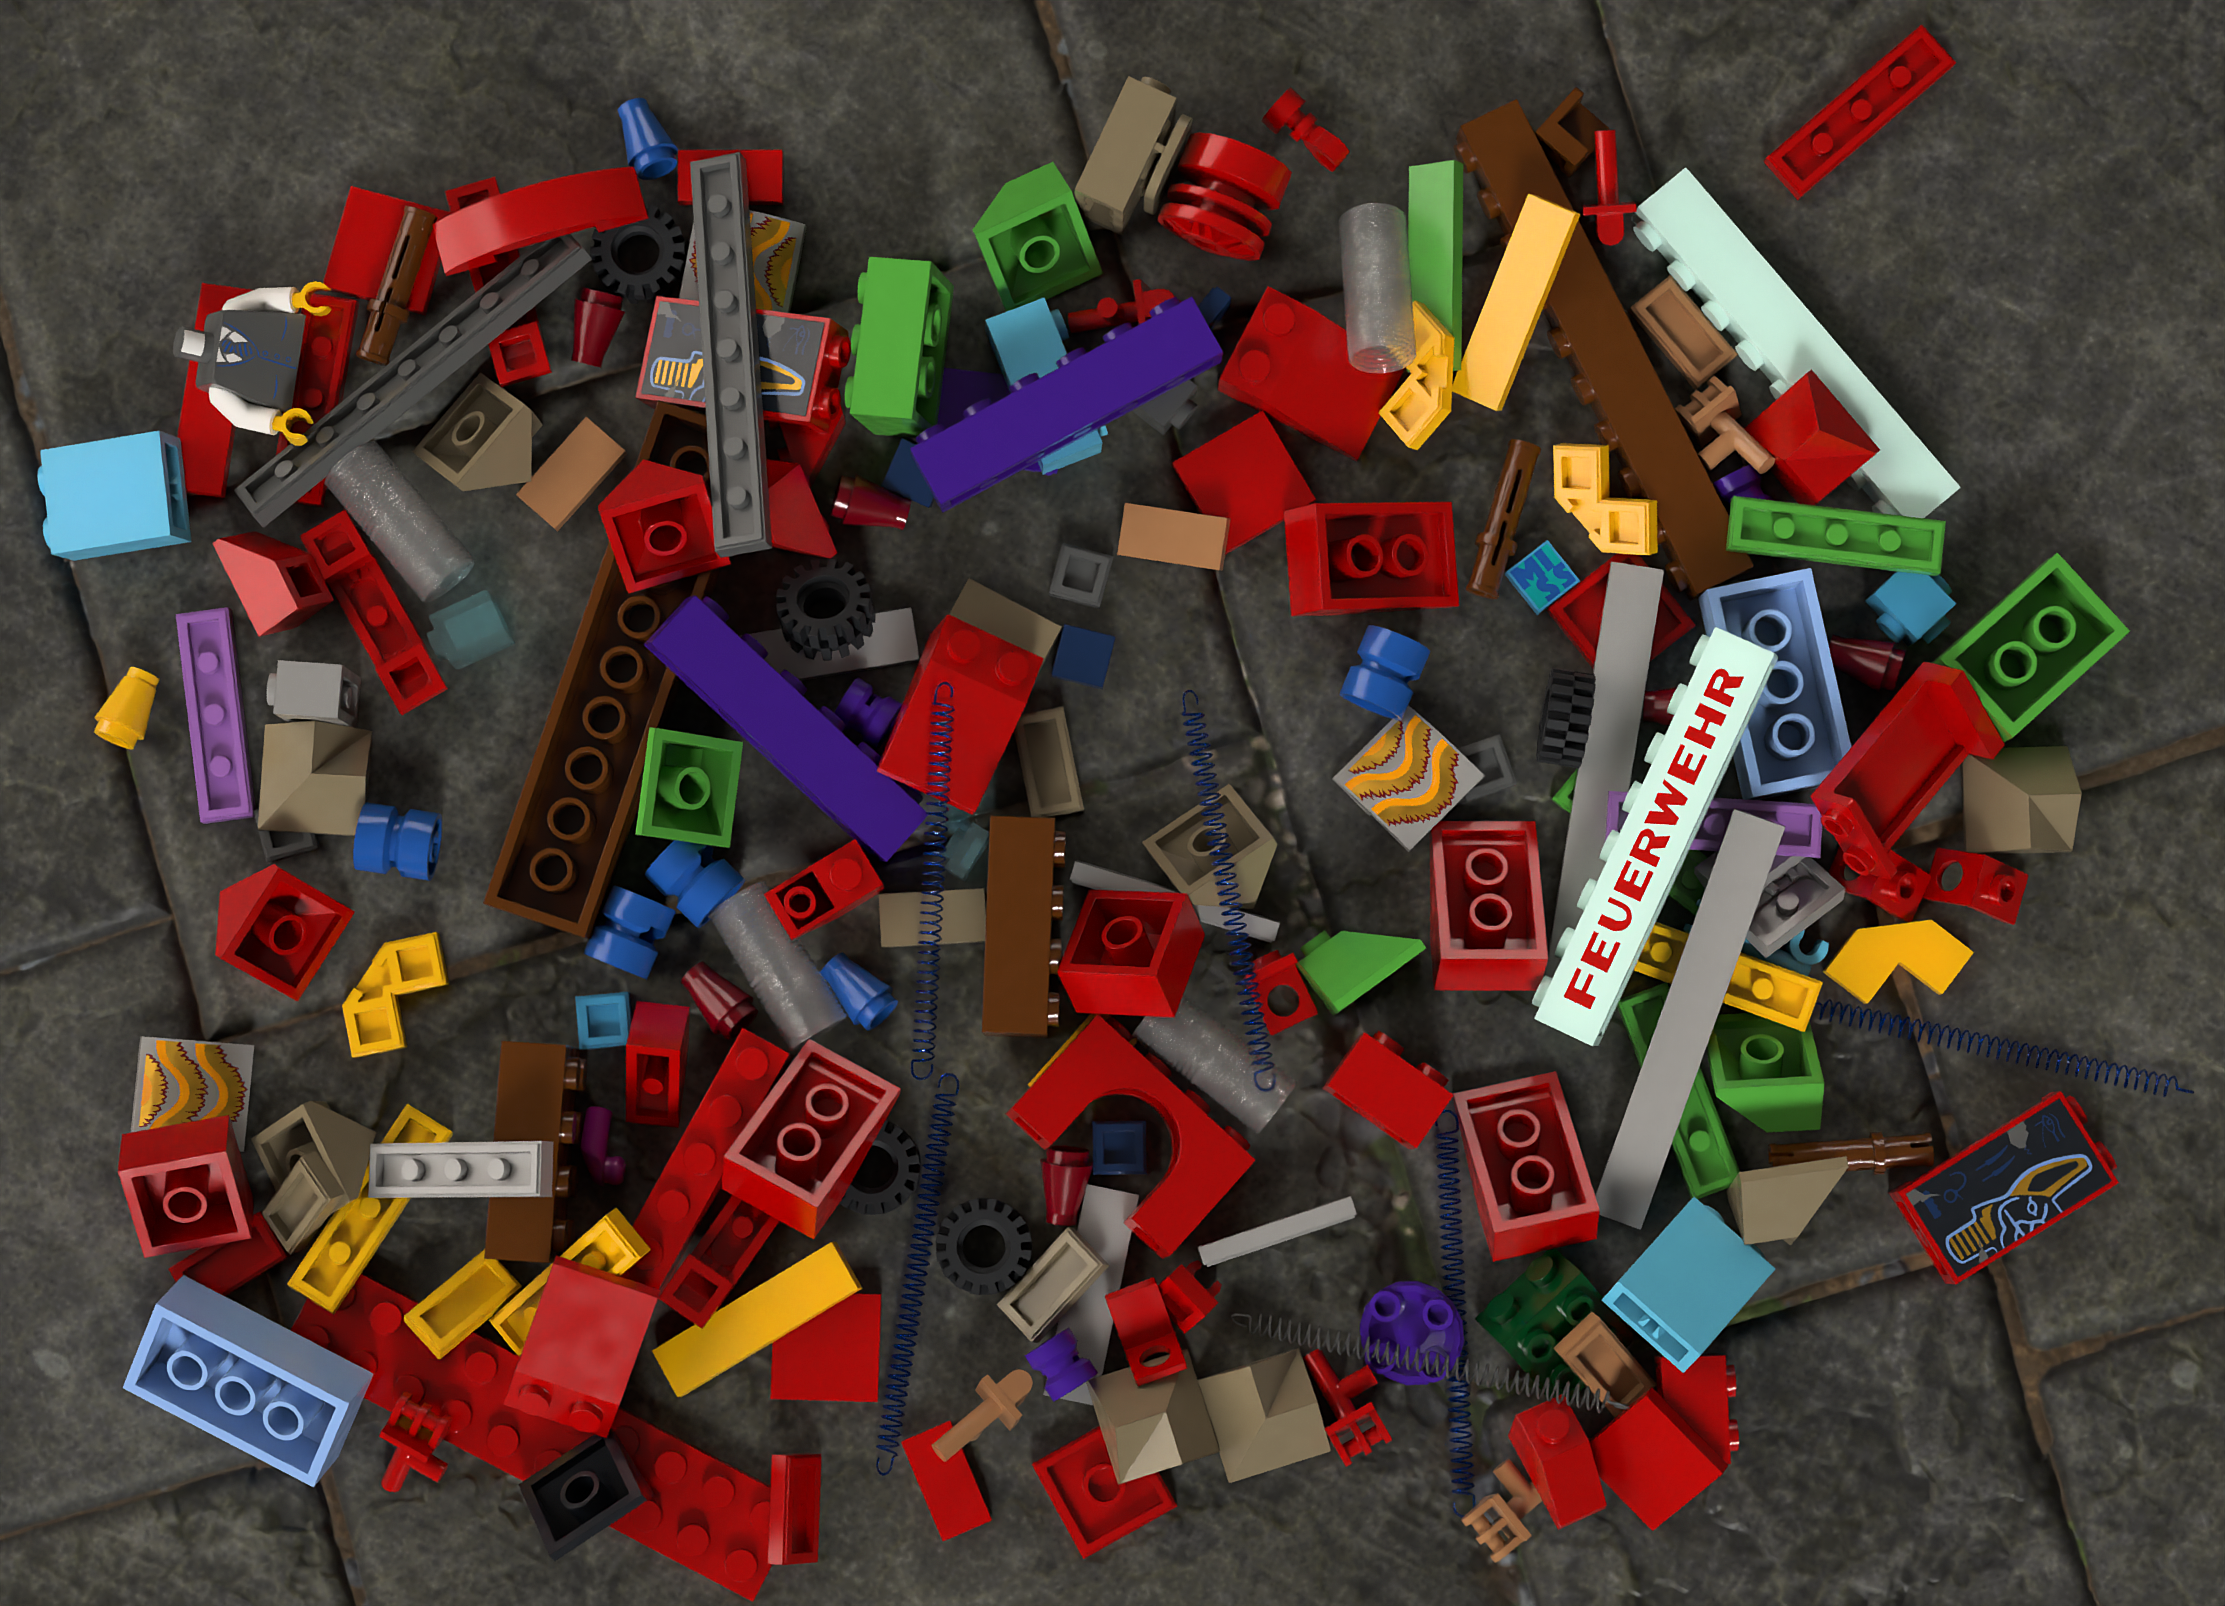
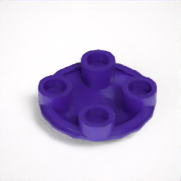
M1419 1281L1395 1282L1379 1290L1365 1306L1360 1322L1361 1345L1363 1349L1368 1337H1370L1369 1358L1373 1355L1378 1339H1380L1379 1361L1382 1359L1388 1341L1390 1342L1389 1363L1394 1356L1397 1344H1400L1399 1365L1404 1358L1407 1346H1410V1368L1416 1351L1419 1348L1420 1370L1426 1353L1429 1350L1430 1372L1436 1355L1439 1352V1374L1448 1354L1450 1356L1448 1372L1452 1369L1457 1357L1460 1358L1465 1342L1463 1320L1453 1301L1438 1288ZM1366 1352L1364 1355L1366 1364L1373 1372L1383 1374L1386 1378L1405 1385H1427L1432 1382H1438L1446 1376V1368L1443 1374L1438 1377L1436 1366L1433 1372L1428 1375L1426 1364L1423 1370L1418 1372L1416 1362L1413 1368L1408 1370L1406 1360L1403 1366L1398 1368L1396 1358L1393 1364L1389 1366L1386 1362V1356L1383 1362L1379 1364L1376 1354L1371 1361H1368Z

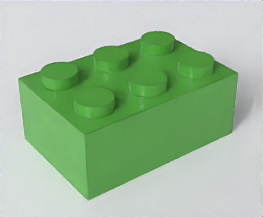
M869 257L867 272H862L859 277L858 301L860 304H863L861 324H855L852 331L851 350L853 356H857L855 374L854 376H849L846 382L845 405L847 408H850V414L874 435L916 438L923 431L937 425L954 285L931 261Z
M2056 553L2039 565L1932 663L1960 669L1965 672L2003 742L2019 733L2125 637L2130 630L2070 565Z

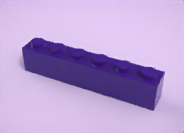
M1177 297L1170 298L1154 307L1149 312L1152 318L1133 328L1130 322L1124 323L1103 336L1105 343L1086 353L1083 347L1073 350L1056 362L1058 369L1041 378L1037 373L1029 374L1009 387L1012 394L995 403L990 398H986L971 405L962 413L965 419L947 429L944 423H940L920 433L916 437L918 444L910 448L912 458L942 513L1221 363L1223 351L1193 297L1179 302Z
M695 595L687 597L644 643V646L853 840L856 839L860 847L874 860L887 862L929 815L919 805L923 800L922 795L916 789L899 781L894 782L890 777L877 772L876 770L881 760L880 755L864 742L856 746L842 733L846 728L845 723L827 707L822 706L817 710L804 698L803 695L808 690L793 674L785 669L779 674L764 660L769 653L756 639L747 633L739 637L727 626L725 622L730 617L715 601L708 596H705L702 601Z

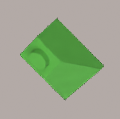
M1054 162L1005 183L972 229L1005 312L1041 298L1047 300L1103 274L1073 193Z
M649 727L635 835L730 848L743 742Z
M1324 930L1300 948L1305 958L1300 960L1296 966L1331 1014L1335 1016L1424 951L1426 947L1420 939L1340 931L1331 938L1326 930Z
M1753 1013L1718 1015L1706 1047L1716 1097L1765 1132L1820 1130L1825 1082L1810 1021L1806 1031L1802 1032Z

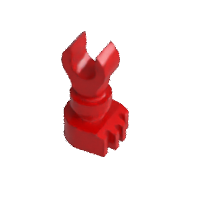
M1290 87L1267 111L1261 122L1275 134H1278L1286 125L1292 130L1289 136L1296 142L1301 139L1315 159L1326 169L1333 172L1350 153L1349 149L1338 137L1323 127L1317 126L1315 123L1318 119L1311 112L1306 116L1300 110L1306 100Z

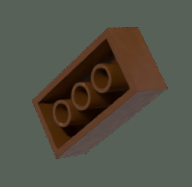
M990 816L982 1033L984 1036L1048 1038L1049 1027H1059L1060 993L1050 992L1051 974H1058L1057 970L1062 960V939H1052L1053 920L1063 921L1064 885H1054L1055 867L1065 868L1066 832L1056 831L1055 818Z
M501 1041L493 1142H553L552 1197H489L484 1259L553 1263L556 1255L561 1256L574 1244L575 1220L567 1219L568 1198L577 1197L579 1166L571 1165L572 1144L581 1143L583 1131V1113L575 1111L576 1091H584L587 1080V1059H580L579 1048L561 1044Z

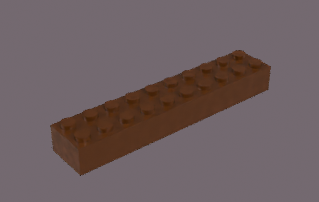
M658 400L635 467L644 459L702 475L709 485L711 492L706 416ZM610 542L608 543L483 904L589 940L594 927L598 926L602 907L610 891L639 807L649 727L666 729L682 680L648 650L644 643L687 597L695 595L701 601L705 596L711 598L721 567L628 594Z

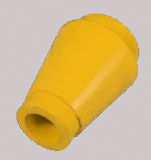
M130 667L126 676L122 678L94 717L98 721L94 733L112 744L126 749H134L137 740H144L159 679L147 671Z

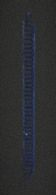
M942 682L937 686L932 704L949 707L952 710L932 712L931 714L948 717L952 720L930 723L931 725L950 728L951 730L930 732V734L947 737L951 740L929 743L930 745L942 746L950 750L929 752L930 755L949 759L943 762H929V765L941 766L949 770L927 773L928 775L947 778V781L928 782L927 784L941 786L948 790L926 793L927 795L946 798V801L927 802L926 804L940 806L947 810L925 813L926 815L940 816L946 820L925 822L926 825L945 828L944 831L925 832V835H935L945 840L924 842L925 845L944 848V850L938 852H924V855H934L944 860L923 862L924 865L938 866L943 868V870L922 872V874L934 875L943 879L935 882H922L925 885L938 886L942 890L934 892L922 891L921 894L934 895L942 899L933 902H920L921 904L934 905L941 909L938 911L920 912V914H929L940 918L937 921H920V924H930L940 929L936 931H919V934H930L939 937L938 940L919 941V944H930L937 946L939 949L918 951L919 954L934 955L938 959L932 961L918 960L917 963L930 964L938 968L931 971H917L920 974H931L937 977V979L929 981H916V983L936 986V989L915 991L916 993H927L936 997L932 1000H915L916 1003H927L935 1006L931 1010L914 1011L915 1013H928L935 1016V1018L929 1020H914L916 1023H928L934 1026V1028L927 1030H913L916 1033H928L934 1036L926 1040H912L913 1042H924L933 1045L929 1049L912 1050L913 1052H925L932 1055L928 1059H913L911 1061V1074L917 1080L929 1078L934 1068L933 1064H931L930 1073L926 1077L920 1078L914 1074V1062H926L934 1059L935 1055L930 1051L936 1047L934 1043L930 1042L936 1038V1035L930 1031L937 1028L932 1021L937 1019V1015L933 1011L938 1009V1006L933 1002L938 999V996L933 992L937 991L939 986L933 982L940 978L934 972L940 969L935 962L941 959L936 954V952L941 950V947L936 943L942 940V937L936 933L940 932L942 927L936 923L943 920L942 916L936 913L944 909L937 903L944 900L938 893L945 890L939 884L945 881V878L939 873L946 870L944 866L940 865V863L946 861V858L940 854L947 851V848L941 844L948 840L944 835H941L947 832L948 828L941 824L949 820L946 816L942 815L948 812L949 808L942 804L950 801L947 796L943 795L948 793L950 788L943 784L951 781L949 776L944 774L952 770L944 764L952 761V758L945 754L953 750L945 744L953 741V738L946 734L954 731L951 726L946 724L954 721V718L947 714L955 711L953 706L936 701L937 691L944 684L950 687V697H953V688L948 682Z
M1187 690L1183 694L1182 698L1184 711L1181 713V715L1199 717L1185 721L1183 725L1201 727L1187 731L1185 735L1203 736L1188 742L1187 745H1205V747L1190 752L1189 755H1208L1207 757L1192 762L1191 765H1211L1209 767L1194 772L1193 775H1213L1211 777L1196 782L1195 785H1215L1211 788L1198 792L1197 795H1217L1213 798L1200 802L1199 805H1219L1215 808L1202 812L1201 815H1221L1217 818L1204 822L1203 825H1223L1219 828L1206 832L1205 835H1225L1221 838L1208 842L1207 845H1227L1223 848L1210 852L1209 855H1229L1225 858L1212 862L1211 865H1231L1227 868L1214 872L1213 875H1233L1229 878L1216 882L1215 885H1235L1231 888L1218 892L1217 895H1237L1233 898L1220 902L1219 905H1239L1235 908L1222 912L1221 915H1241L1237 918L1224 922L1223 925H1243L1239 928L1226 932L1225 935H1245L1244 937L1228 942L1227 945H1247L1246 947L1230 952L1229 955H1249L1248 957L1232 962L1231 965H1251L1245 969L1234 972L1233 975H1253L1247 979L1236 982L1235 985H1255L1249 989L1238 992L1237 995H1257L1251 999L1240 1002L1239 1005H1259L1255 1008L1242 1012L1241 1015H1261L1257 1018L1244 1022L1243 1025H1263L1259 1028L1246 1032L1245 1035H1265L1261 1038L1248 1042L1247 1045H1267L1258 1050L1249 1052V1055H1269L1260 1060L1251 1062V1065L1271 1064V1066L1254 1072V1080L1259 1090L1263 1092H1268L1272 1090V1088L1275 1086V1074H1272L1274 1082L1272 1086L1268 1089H1263L1258 1085L1256 1074L1273 1068L1275 1064L1273 1062H1262L1271 1058L1273 1054L1271 1052H1260L1269 1048L1271 1044L1269 1042H1258L1267 1038L1269 1034L1267 1032H1256L1265 1028L1267 1024L1264 1022H1254L1263 1018L1265 1014L1262 1012H1252L1261 1008L1263 1004L1260 1002H1250L1259 998L1261 994L1258 992H1248L1257 988L1259 984L1256 982H1246L1255 978L1257 974L1254 972H1244L1253 968L1255 964L1252 962H1242L1251 958L1253 954L1249 952H1240L1249 948L1251 944L1247 942H1238L1247 938L1249 934L1245 932H1236L1245 928L1247 926L1246 923L1234 922L1243 918L1245 914L1240 912L1229 913L1241 908L1243 904L1237 902L1227 903L1239 898L1241 894L1235 892L1225 893L1237 888L1239 884L1223 883L1235 878L1237 874L1221 873L1233 868L1235 864L1219 863L1231 858L1233 854L1217 853L1229 848L1231 844L1215 843L1227 838L1229 834L1213 833L1225 828L1227 824L1211 823L1223 818L1225 814L1209 813L1221 808L1223 804L1207 803L1209 801L1219 798L1221 794L1205 793L1207 791L1217 788L1219 784L1203 783L1205 781L1215 778L1217 774L1200 773L1213 768L1215 764L1198 763L1211 758L1213 754L1196 753L1209 748L1211 744L1194 743L1207 738L1209 734L1192 733L1205 728L1207 724L1190 723L1203 718L1205 714L1186 713L1184 698L1188 692L1194 694L1196 698V703L1198 705V697L1195 694V692L1192 690Z
M1828 999L1824 1006L1820 1002L1815 1003L1821 1006L1819 1017L1820 1021L1822 1020L1825 1008L1828 1002L1830 1001V1023L1832 1022V1018L1838 1004H1840L1839 1025L1842 1024L1844 1014L1848 1006H1850L1849 1027H1851L1852 1021L1856 1011L1858 1010V1008H1860L1859 1029H1861L1864 1017L1869 1010V1032L1871 1031L1874 1019L1877 1013L1879 1012V1034L1881 1033V1029L1887 1015H1889L1890 1023L1888 1036L1891 1035V1031L1895 1023V1020L1897 1019V1017H1899L1898 1038L1901 1037V1032L1904 1027V1024L1907 1021V1019H1909L1908 1040H1910L1911 1034L1916 1022L1919 1021V1035L1917 1040L1918 1043L1920 1042L1923 1030L1926 1024L1928 1023V1045L1930 1044L1931 1037L1936 1026H1938V1047L1940 1046V1042L1944 1031L1946 1030V1028H1948L1949 1037L1947 1049L1950 1048L1953 1035L1956 1032V1030H1958L1957 1051L1960 1050L1962 1039L1965 1033L1968 1032V1047L1966 1051L1967 1054L1969 1053L1971 1043L1975 1035L1977 1034V1056L1979 1055L1981 1045L1985 1037L1987 1036V1058L1989 1057L1993 1042L1995 1041V1039H1997L1998 1051L1996 1055V1060L1999 1059L2001 1048L2005 1041H2007L2008 1052L2006 1062L2009 1061L2011 1050L2014 1044L2017 1043L2018 1052L2016 1058V1065L2019 1063L2020 1054L2024 1046L2027 1045V1060L2025 1064L2026 1067L2029 1065L2030 1056L2034 1048L2036 1047V1069L2039 1066V1061L2042 1053L2044 1052V1050H2047V1063L2045 1067L2046 1071L2049 1068V1062L2051 1060L2052 1055L2054 1054V1052H2056L2057 1064L2055 1068V1073L2058 1072L2060 1061L2064 1054H2066L2067 1066L2065 1069V1075H2068L2070 1063L2073 1057L2076 1056L2077 1068L2075 1071V1078L2078 1076L2079 1067L2083 1059L2085 1058L2087 1063L2086 1073L2084 1077L2085 1080L2088 1078L2091 1064L2093 1063V1061H2096V1074L2094 1078L2095 1082L2098 1080V1075L2101 1066L2103 1065V1063H2106V1076L2104 1079L2105 1084H2107L2108 1082V1076L2111 1068L2113 1067V1065H2115L2116 1077L2114 1081V1086H2117L2119 1074L2123 1067H2125L2126 1079L2124 1082V1088H2127L2128 1078L2133 1069H2135L2136 1081L2134 1084V1091L2137 1090L2138 1080L2142 1072L2144 1071L2146 1075V1082L2143 1090L2144 1093L2147 1092L2148 1082L2152 1074H2155L2156 1084L2153 1091L2154 1095H2156L2158 1084L2162 1076H2165L2166 1083L2163 1092V1097H2166L2168 1085L2172 1078L2175 1079L2176 1090L2191 1094L2195 1093L2192 1090L2179 1088L2177 1078L2175 1076H2172L2168 1080L2165 1073L2160 1075L2158 1078V1075L2155 1071L2151 1072L2148 1076V1072L2146 1071V1069H2143L2138 1074V1070L2136 1067H2133L2128 1071L2127 1066L2123 1065L2119 1069L2118 1065L2115 1062L2112 1063L2109 1067L2106 1060L2102 1061L2099 1065L2098 1060L2096 1058L2092 1059L2089 1063L2087 1056L2082 1057L2079 1061V1057L2077 1054H2073L2069 1059V1055L2066 1051L2063 1052L2061 1056H2059V1052L2057 1049L2053 1050L2050 1054L2047 1047L2043 1048L2040 1052L2039 1047L2035 1045L2030 1050L2028 1043H2024L2020 1048V1044L2018 1041H2014L2010 1046L2008 1038L2004 1039L2000 1044V1039L1998 1036L1994 1037L1991 1041L1988 1034H1985L1981 1039L1979 1032H1975L1971 1037L1969 1030H1965L1961 1035V1031L1958 1027L1955 1028L1951 1033V1028L1949 1027V1025L1945 1026L1941 1032V1026L1939 1023H1936L1931 1029V1023L1929 1021H1926L1922 1026L1920 1019H1916L1912 1024L1911 1018L1908 1016L1902 1022L1900 1014L1896 1015L1892 1021V1015L1890 1012H1887L1882 1019V1013L1880 1010H1877L1872 1017V1010L1870 1008H1867L1863 1013L1862 1008L1859 1005L1855 1008L1853 1012L1852 1005L1849 1003L1845 1006L1843 1010V1005L1841 1001H1838L1835 1004L1834 1008L1831 999Z
M946 1073L941 1076L938 1082V1088H940L941 1080L945 1076H952L956 1079L957 1082L956 1094L934 1095L936 1099H939L950 1104H934L933 1107L937 1110L949 1114H932L931 1117L933 1119L948 1124L929 1125L930 1128L946 1134H929L928 1137L930 1139L945 1144H927V1148L943 1154L924 1155L925 1158L942 1164H924V1168L940 1174L921 1175L922 1178L939 1184L919 1185L921 1188L937 1194H919V1198L933 1202L935 1204L916 1205L917 1208L934 1214L914 1215L916 1218L930 1222L932 1224H914L913 1227L931 1234L911 1235L912 1238L924 1241L929 1244L909 1245L911 1248L925 1252L927 1254H908V1257L926 1264L906 1265L907 1268L922 1272L924 1274H905L904 1276L908 1279L923 1284L903 1285L904 1288L921 1294L901 1295L902 1298L917 1302L919 1304L899 1305L901 1308L915 1312L917 1314L897 1315L901 1319L916 1324L896 1325L897 1328L912 1332L914 1334L894 1335L895 1338L910 1342L912 1344L892 1345L896 1349L911 1354L891 1355L892 1358L904 1361L909 1364L889 1365L890 1368L905 1372L907 1374L888 1375L889 1378L903 1382L905 1384L886 1385L887 1388L904 1394L884 1395L885 1398L902 1404L883 1405V1408L900 1413V1415H881L883 1419H887L899 1424L879 1426L882 1429L898 1434L877 1436L880 1439L897 1444L876 1445V1448L895 1454L892 1456L890 1469L886 1473H882L879 1470L878 1462L880 1458L878 1457L876 1467L877 1471L882 1476L889 1474V1472L892 1469L894 1457L898 1456V1454L895 1451H892L887 1448H894L900 1446L898 1442L889 1438L900 1437L902 1435L900 1432L887 1427L903 1426L902 1422L889 1417H903L905 1414L902 1411L891 1407H904L907 1405L904 1401L893 1397L908 1396L907 1392L895 1387H907L910 1385L909 1382L896 1377H909L912 1375L909 1371L898 1367H910L913 1365L911 1361L900 1357L914 1356V1352L902 1347H913L917 1344L916 1342L903 1337H914L918 1335L916 1331L905 1327L919 1326L920 1323L918 1321H915L907 1317H916L922 1314L921 1312L908 1307L922 1306L923 1303L921 1301L910 1297L924 1296L925 1293L923 1291H920L909 1286L917 1287L925 1286L927 1284L922 1280L910 1276L928 1275L926 1271L912 1266L930 1265L928 1261H925L914 1256H930L932 1255L931 1252L915 1246L933 1245L931 1241L917 1236H934L935 1233L933 1231L918 1226L937 1225L936 1222L920 1216L938 1215L936 1211L924 1208L922 1206L940 1205L939 1202L923 1196L942 1195L941 1192L925 1186L943 1185L941 1181L926 1176L945 1175L944 1172L928 1166L947 1165L944 1161L929 1156L948 1155L947 1152L933 1148L931 1146L950 1145L949 1142L932 1136L952 1135L948 1131L934 1127L953 1125V1123L950 1121L935 1117L955 1115L951 1111L937 1107H951L957 1105L953 1101L940 1097L957 1096L959 1090V1080L952 1073Z
M1443 1110L1442 1113H1451L1455 1117L1456 1130L1437 1134L1435 1137L1438 1139L1453 1141L1437 1144L1436 1147L1453 1151L1438 1154L1436 1157L1453 1161L1439 1164L1437 1168L1453 1170V1172L1439 1174L1437 1177L1444 1180H1453L1454 1182L1440 1184L1438 1188L1455 1192L1441 1194L1438 1198L1456 1202L1442 1204L1439 1208L1457 1212L1443 1214L1439 1218L1458 1222L1444 1224L1439 1228L1459 1232L1441 1235L1440 1238L1459 1242L1442 1245L1440 1248L1459 1252L1443 1255L1441 1257L1443 1260L1458 1261V1263L1444 1265L1441 1268L1443 1270L1458 1271L1459 1273L1445 1275L1442 1279L1458 1281L1460 1283L1446 1285L1442 1289L1461 1292L1447 1295L1451 1301L1462 1302L1454 1304L1457 1307L1467 1302L1450 1297L1464 1295L1466 1291L1449 1287L1463 1285L1465 1281L1448 1277L1462 1275L1465 1271L1447 1267L1461 1265L1465 1261L1448 1257L1463 1254L1464 1251L1448 1247L1462 1244L1464 1241L1457 1238H1448V1236L1461 1234L1463 1230L1447 1226L1457 1225L1463 1221L1446 1216L1460 1214L1462 1210L1445 1206L1459 1204L1462 1200L1444 1196L1458 1194L1461 1190L1443 1186L1457 1184L1461 1180L1442 1176L1456 1174L1460 1170L1442 1166L1455 1164L1460 1160L1442 1156L1458 1153L1460 1150L1442 1147L1443 1145L1459 1141L1456 1138L1442 1137V1135L1458 1132L1459 1121L1454 1112ZM1457 1309L1458 1312H1463L1460 1313V1316L1467 1313L1465 1310ZM1463 1320V1326H1464V1325L1467 1324V1321H1465V1320ZM1462 1350L1461 1352L1464 1354H1460V1357L1467 1356L1469 1352ZM1459 1360V1362L1466 1364L1465 1360ZM1453 1376L1446 1380L1466 1384L1449 1387L1447 1390L1450 1392L1466 1393V1395L1451 1397L1447 1400L1467 1405L1452 1407L1448 1411L1468 1415L1450 1418L1448 1421L1469 1425L1451 1428L1449 1431L1469 1435L1450 1439V1442L1468 1444V1446L1453 1448L1450 1452L1468 1454L1469 1456L1451 1459L1450 1462L1468 1464L1470 1466L1452 1469L1451 1472L1471 1476L1453 1479L1451 1482L1471 1486L1455 1489L1451 1492L1473 1496L1474 1508L1476 1506V1496L1473 1493L1462 1491L1475 1487L1473 1483L1463 1481L1471 1479L1475 1475L1470 1472L1461 1471L1472 1468L1474 1464L1459 1461L1473 1457L1471 1452L1459 1451L1473 1446L1471 1442L1460 1441L1461 1439L1471 1437L1473 1434L1459 1430L1470 1427L1472 1423L1458 1420L1470 1417L1472 1414L1468 1411L1456 1410L1469 1407L1471 1403L1455 1400L1470 1396L1471 1393L1468 1391L1456 1390L1467 1387L1470 1383L1468 1384L1464 1380L1457 1381L1456 1376ZM1453 1501V1510L1455 1514L1463 1518L1465 1515H1461L1457 1512L1455 1508L1456 1502Z

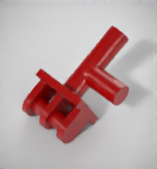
M1616 130L1594 131L1598 204L1582 205L1583 216L1595 215L1597 236L1603 244L1613 246L1618 244L1624 236L1623 213L1636 212V203L1634 201L1619 202Z
M1141 279L1133 280L1135 301L1119 304L1113 298H1103L1099 301L1097 308L1068 313L1069 328L1071 333L1118 326L1127 322H1138L1140 325L1152 318L1149 312L1154 307L1176 296L1163 288L1151 290Z
M1316 1349L1302 1358L1338 1420L1324 1429L1345 1467L1352 1464L1350 1458L1362 1451L1365 1455L1372 1453L1370 1447L1381 1440H1384L1385 1444L1392 1441L1372 1402L1356 1410L1350 1400L1378 1384L1368 1365L1339 1381L1322 1350ZM1372 1420L1375 1426L1362 1433L1359 1426ZM1352 1431L1355 1437L1342 1444L1339 1438Z
M404 1391L397 1401L387 1424L379 1434V1437L396 1446L381 1480L382 1487L389 1492L401 1490L410 1468L438 1483L449 1465L432 1454L448 1434L453 1417L445 1414L443 1417L431 1412L433 1406L426 1402L420 1406L411 1400L412 1394Z

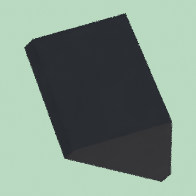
M610 1428L607 1438L594 1434L518 1484L549 1556L554 1561L655 1495L612 1428Z

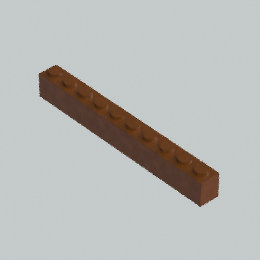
M1517 99L1460 126L1456 137L1458 144L1453 146L1458 162L1463 163V171L1466 174L1474 173L1482 189L1477 192V197L1483 212L1489 220L1496 218L1505 234L1504 237L1500 238L1504 253L1528 194H1535L1573 210ZM1578 220L1542 309L1552 329L1547 331V336L1559 359L1567 357L1575 373V376L1570 379L1579 401L1583 406L1590 403L1599 420L1598 423L1594 424L1595 432L1601 445H1609V452L1614 450L1623 468L1618 471V477L1630 499L1638 497V499L1657 500V544L1662 545L1670 563L1665 565L1667 575L1678 593L1685 590L1689 600L1692 601L1700 597L1707 589L1723 586L1747 574L1754 565L1747 553L1726 551L1729 516Z

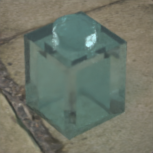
M487 589L429 615L435 630L428 632L427 637L435 655L440 662L448 659L449 663L457 670L515 644L495 597Z

